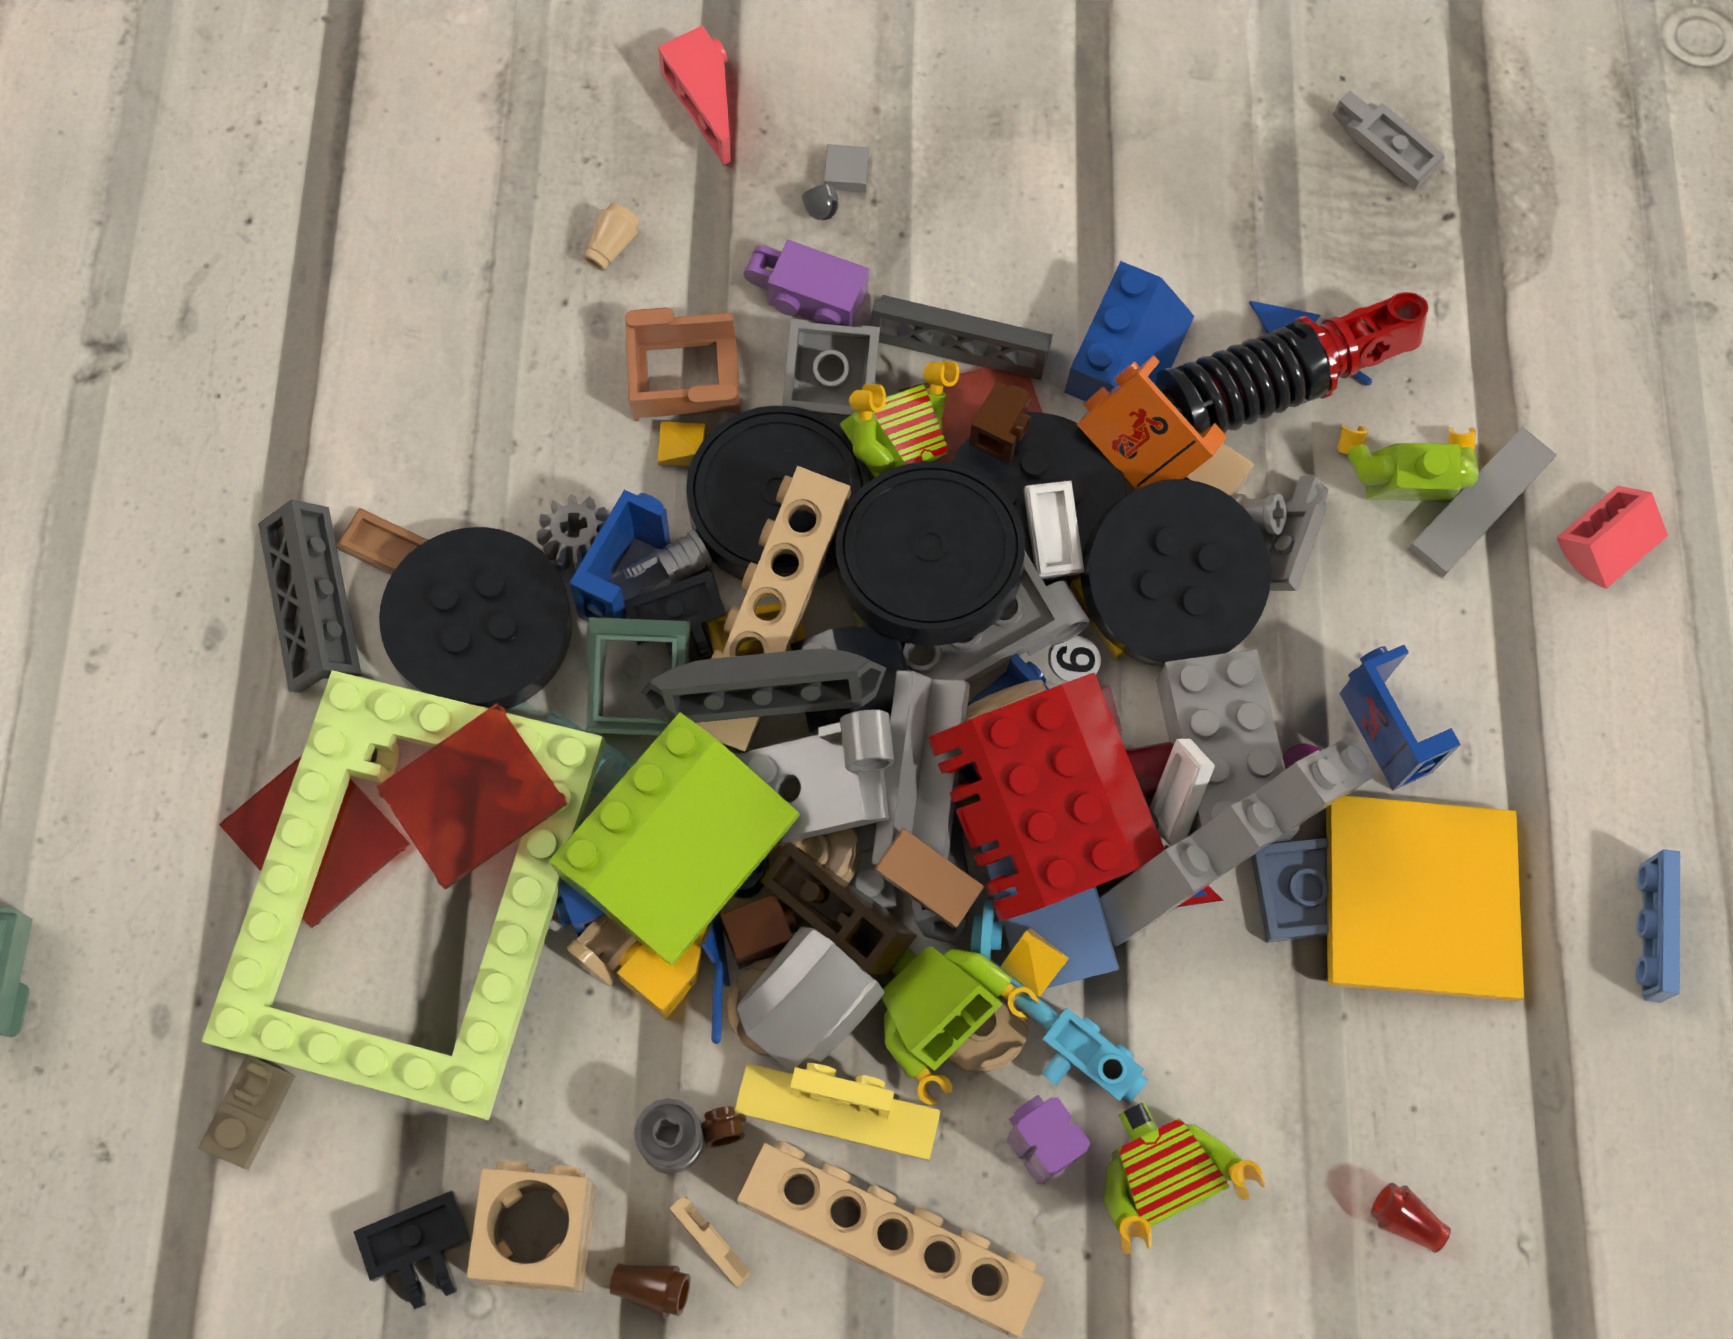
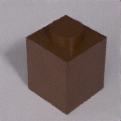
M775 894L720 914L721 925L738 969L747 967L755 961L779 954L793 937L792 933L799 930L791 907L787 904L780 906Z

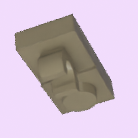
M246 1055L198 1149L249 1171L295 1076Z

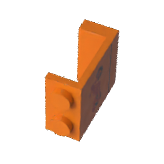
M1154 355L1141 366L1135 361L1130 363L1114 378L1118 385L1110 392L1103 386L1084 403L1088 411L1077 423L1078 427L1109 461L1122 471L1123 476L1136 490L1163 480L1184 479L1213 457L1227 437L1215 423L1199 434L1148 378L1149 374L1159 363V360Z

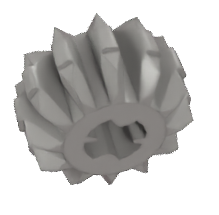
M572 494L568 497V505L565 506L553 500L550 505L553 514H540L539 523L542 529L536 533L537 542L539 545L544 546L542 552L551 561L556 560L557 569L561 570V572L565 571L570 564H574L577 571L609 516V512L605 507L595 509V501L590 496L581 505L577 503L576 497ZM580 531L579 537L572 538L573 532Z

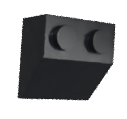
M870 626L829 629L790 644L792 651L806 649L846 651L867 658L886 668L876 697L863 707L805 712L810 733L817 735L819 734L818 727L839 723L844 715L856 711L881 710L887 712L889 719H891L897 670L907 671L900 641L889 638Z

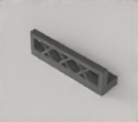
M882 295L881 301L875 300L872 308L871 326L880 327L879 342L1029 378L1042 379L1053 334Z
M290 500L259 522L258 526L289 692L301 693L321 679H329L332 670L359 676L361 675V669L329 507ZM284 526L285 534L280 547L277 529ZM291 565L293 576L287 589L286 575ZM297 607H299L301 618L295 631L293 619ZM306 649L310 669L303 672L301 662Z

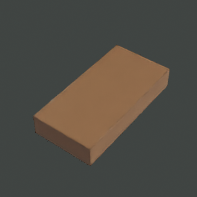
M359 507L336 546L339 551L392 575L403 559L428 539Z
M906 829L899 831L873 869L877 874L952 928H956L984 888L982 884Z

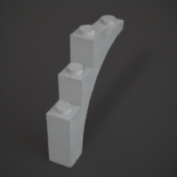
M1346 737L1322 751L1317 750L1304 757L1255 793L1228 807L1192 835L1162 851L1099 898L1114 946L1117 947L1142 932L1190 897L1290 830L1372 779L1375 774L1368 766V760L1363 751L1353 745L1349 738Z

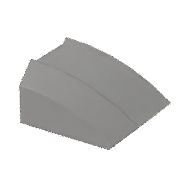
M790 318L782 406L812 411L829 419L842 429L840 422L856 412L850 406V395L855 390H862L865 384H875L880 327L865 325L861 327L811 323L809 320Z
M800 927L740 1001L737 1011L746 1035L791 1073L794 1072L795 1067L806 1070L807 1063L819 1064L855 1029L885 992L878 981L867 974L838 948L833 941L813 928Z

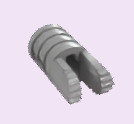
M695 530L687 532L685 537L678 538L674 543L667 544L661 550L659 548L621 568V571L626 579L634 578L644 573L652 565L658 564L665 578L640 589L639 593L635 595L639 596L690 578L692 574L699 573L703 568L708 569L713 566V562Z

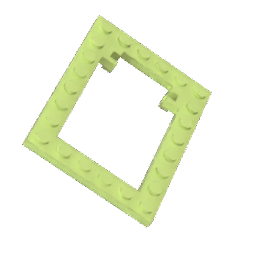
M332 670L201 1042L489 1121L560 892L558 888L561 877L549 860L577 830L580 821H582L606 744L603 736ZM397 739L509 766L506 777L512 783L510 797L500 795L496 807L501 814L527 820L452 1056L271 1008L350 777L354 776L378 783L390 780L399 760ZM376 748L378 751L375 763H371L370 761Z

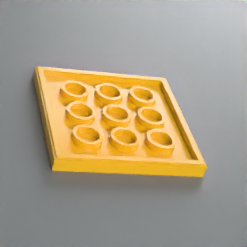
M1344 796L1326 807V838H1328L1327 923H1329V933L1327 934L1328 986L1516 1002L1524 999L1516 811Z

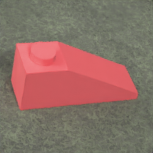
M702 25L658 46L660 71L724 166L731 162L724 63L727 62V55L721 42L717 38L712 40Z

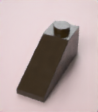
M791 842L787 843L760 880L763 885L809 924L833 941L838 948L867 973L889 975L917 937L914 932L880 904Z

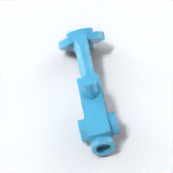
M985 900L983 914H974L971 952L980 953L992 961L991 950L1001 951L1003 921L994 920L993 900ZM1009 975L1012 978L1010 983L1016 988L1024 987ZM1025 994L1019 995L1016 998L1014 1004L1048 1031L1042 1040L1054 1048L1057 1053L1041 1074L1056 1086L1073 1065L1118 1101L1124 1098L1131 1103L1148 1082V1079L1141 1074L1144 1069L1132 1060L1134 1055L1120 1043L1117 1046L1113 1045L1099 1033L1101 1028L1086 1016L1082 1020L1069 1008H1066L1059 1015L1041 999L1038 998L1039 1004H1037L1030 996ZM1109 1059L1115 1060L1120 1066V1073L1114 1079L1107 1078L1103 1073V1065Z

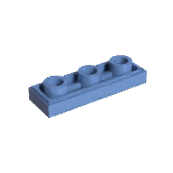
M1667 849L1661 850L1641 863L1637 873V887L1640 891H1643V909L1638 914L1636 930L1638 936L1643 938V956L1637 962L1636 980L1639 985H1643L1642 997H1644V1000L1659 1003L1680 994V851Z

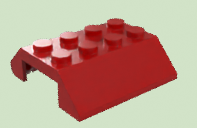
M1095 672L927 737L935 757L959 747L963 753L938 763L941 774L945 772L950 774L962 769L964 765L973 762L979 777V781L959 785L949 794L953 803L975 794L980 796L981 800L956 809L971 849L995 840L998 842L999 846L974 855L977 865L987 866L999 861L1003 857L1010 856L1016 871L1010 875L1004 874L993 878L989 883L985 884L989 895L1013 887L1017 890V892L992 901L1000 922L1047 907L1135 871L1165 850Z

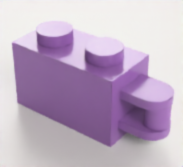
M787 239L782 252L766 246H756L743 275L750 283L768 289V304L774 306L776 310L785 315H799L821 324L852 326L868 291L869 268ZM766 266L772 268L773 271L766 270Z

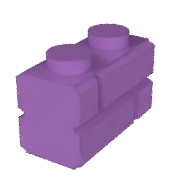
M1037 1095L1014 1112L1015 1115L1009 1119L1014 1127L1008 1133L1007 1141L1019 1158H1026L1024 1166L1037 1184L1046 1183L1071 1165L1088 1150L1090 1141L1078 1124H1071L1069 1122L1072 1116L1058 1097H1051L1043 1102L1041 1097Z

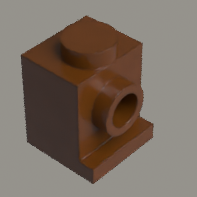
M996 381L971 424L969 445L1010 464L1014 457L1016 440L1021 441L1032 419V416L1026 414L1027 407L1032 400L1031 395L1021 387L1015 385L1007 386Z

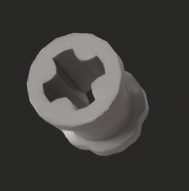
M1272 493L1266 499H1248L1244 494L1232 496L1248 511L1260 530H1267L1272 535L1282 533L1286 523L1287 512L1286 504L1281 494Z

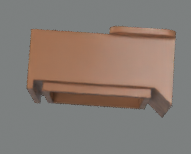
M670 308L631 310L625 315L629 403L634 421H639V418L720 411L741 413L737 339L732 312L674 317V313ZM716 345L719 384L698 385L687 389L649 391L647 351Z

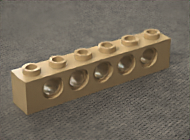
M797 466L793 478L785 475L776 497V502L782 504L775 521L768 518L759 539L758 545L765 547L759 563L750 562L741 584V588L747 590L741 608L733 606L727 617L723 632L730 635L723 652L716 649L711 659L738 656L740 646L751 640L763 645V654L789 651L790 644L793 642L838 529L842 514L850 499L851 487L849 485ZM800 511H808L816 517L815 526L805 533L796 532L790 527L792 516ZM783 554L795 556L799 561L796 572L787 577L775 574L772 567L778 556ZM766 597L775 598L781 603L780 614L770 621L761 620L755 614L757 603ZM762 717L699 722L696 724L722 744L742 752H747L751 748Z
M779 1140L775 1148L766 1143L763 1144L737 1199L738 1205L1014 1339L1021 1337L1045 1280V1277L1034 1273L1037 1267L1036 1263L1013 1252H1009L1005 1259L988 1251L990 1242L968 1230L962 1229L960 1236H957L941 1228L944 1220L925 1209L916 1207L913 1214L895 1206L897 1200L895 1195L877 1186L869 1185L867 1192L848 1183L851 1178L849 1173L825 1162L820 1170L802 1161L805 1153L790 1144ZM804 1178L812 1184L814 1195L808 1203L795 1205L788 1201L784 1190L792 1179ZM850 1200L857 1205L860 1211V1219L854 1226L848 1228L840 1227L832 1220L830 1210L836 1202ZM886 1222L898 1223L906 1233L905 1245L898 1250L884 1248L878 1241V1228ZM933 1244H941L948 1248L952 1255V1265L947 1272L936 1273L927 1267L924 1260L927 1247ZM985 1266L995 1271L998 1276L999 1286L994 1295L983 1296L973 1288L972 1274L976 1268Z

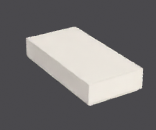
M1063 481L1025 486L1024 496L1034 567L1040 577L1045 579L1082 574L1084 566L1072 482Z
M1176 739L1149 808L1157 816L1159 834L1170 846L1187 837L1215 767L1211 760L1191 739Z

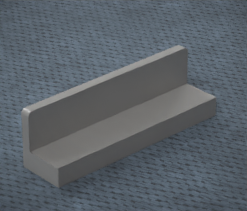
M897 670L890 719L894 764L884 769L889 820L877 822L872 864L877 865L901 829H906L948 860L955 802H952L949 792L953 791L958 785L959 770L950 774L947 772L941 774L938 763L961 755L962 751L959 747L935 757L927 737L966 721L970 690L968 682L963 680L931 679L915 671Z

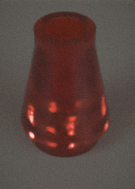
M1389 1183L1380 1191L1372 1205L1371 1217L1378 1221L1380 1229L1424 1246L1433 1253L1440 1251L1450 1237L1451 1228L1443 1223L1407 1185L1399 1187L1395 1183Z

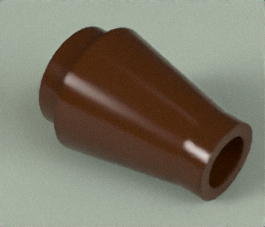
M618 1263L613 1271L610 1282L611 1295L622 1297L663 1318H667L670 1314L676 1316L682 1314L690 1290V1274L680 1272L679 1266H628Z

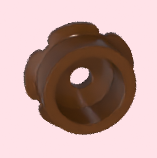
M732 1106L715 1108L704 1114L705 1121L701 1123V1129L707 1147L729 1145L745 1137L742 1123L746 1122L747 1118L744 1114L735 1115Z

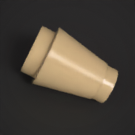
M614 202L610 203L607 209H601L586 251L582 256L583 259L591 266L605 271L607 266L638 235L636 228L640 223L639 218L624 206Z

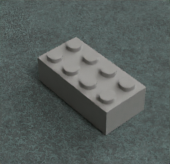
M1257 649L1165 662L1156 683L1169 742L1174 745L1176 739H1191L1215 765L1189 830L1190 835H1192L1228 807L1255 793L1286 769ZM1299 825L1271 844L1289 842L1300 830Z

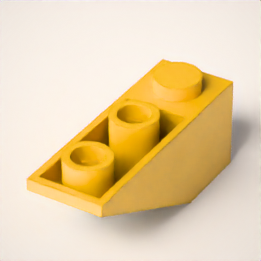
M707 927L673 967L644 944H640L638 941L634 942L624 952L618 962L622 967L617 972L621 983L661 1017L666 1019L698 982L705 952L701 943Z

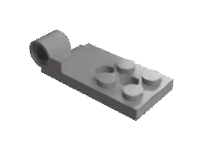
M1025 552L1023 576L1017 595L1007 611L993 625L977 634L969 642L932 646L936 649L935 658L931 663L924 666L915 665L910 660L913 649L919 645L901 642L907 671H915L931 679L963 680L971 683L1009 662L1010 658L1015 654L1020 656L1027 652L1031 656L1050 644L1058 645L1074 638L1090 624V619L1066 581H1058L1046 586Z
M881 710L852 712L844 715L839 723L818 727L819 734L735 754L736 757L783 799L786 785L794 779H799L800 794L796 800L789 803L799 812L800 817L776 845L889 820L884 769L894 764L890 719L887 712Z

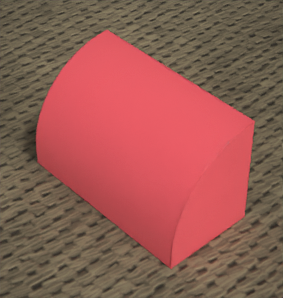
M1616 486L1556 538L1561 550L1572 566L1589 581L1607 589L1662 542L1668 534L1652 492Z

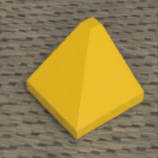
M661 421L658 465L690 466L696 451L705 440L706 424Z
M1030 927L1000 967L1040 997L1068 961L1069 957Z

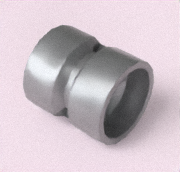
M670 1098L657 1100L644 1108L636 1121L634 1130L636 1146L647 1164L658 1172L667 1174L684 1172L693 1166L702 1154L704 1136L700 1120L694 1110L684 1102Z

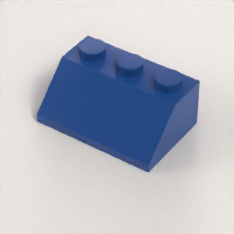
M1120 261L1072 363L1064 393L1086 402L1103 386L1110 392L1118 385L1114 378L1133 361L1141 366L1153 355L1159 360L1158 365L1148 376L1154 384L1156 375L1160 370L1172 368L1194 315L1162 277Z

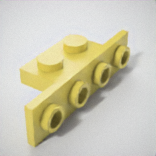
M746 1063L734 1110L735 1114H744L747 1117L930 1161L941 1110L893 1099L894 1091L884 1089L886 1082L871 1076L856 1075L854 1082L835 1077L836 1069L816 1063H807L806 1070L795 1067L793 1074Z

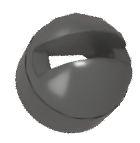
M833 184L816 186L801 196L806 211L816 220L831 219L837 212L839 203Z

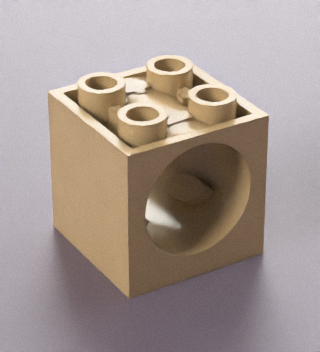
M499 1160L497 1161L496 1169L482 1168L466 1278L480 1284L584 1293L596 1196L594 1184L585 1177L584 1173H580V1168L573 1166L549 1165L548 1174L534 1173L535 1170L528 1168L529 1164ZM540 1190L554 1192L552 1198L566 1214H569L568 1231L563 1243H558L546 1255V1259L531 1264L514 1262L511 1259L515 1256L514 1251L501 1238L502 1221L507 1210L521 1201L527 1193Z

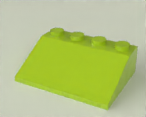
M679 712L549 862L565 883L673 967L800 817V814L719 740Z

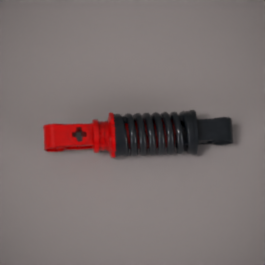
M1402 292L1368 307L1355 309L1342 317L1333 316L1325 319L1321 325H1318L1306 316H1302L1285 327L1275 329L1272 333H1264L1256 339L1245 340L1241 345L1229 346L1226 350L1216 351L1211 356L1200 357L1196 362H1187L1173 369H1162L1156 375L1155 385L1199 434L1203 433L1214 423L1224 434L1227 430L1235 431L1240 429L1243 424L1251 425L1255 423L1258 418H1269L1274 412L1282 413L1288 407H1297L1318 398L1329 397L1332 395L1333 390L1337 388L1338 377L1348 378L1355 375L1362 368L1375 366L1388 358L1417 349L1423 340L1429 308L1428 303L1422 296L1416 293Z

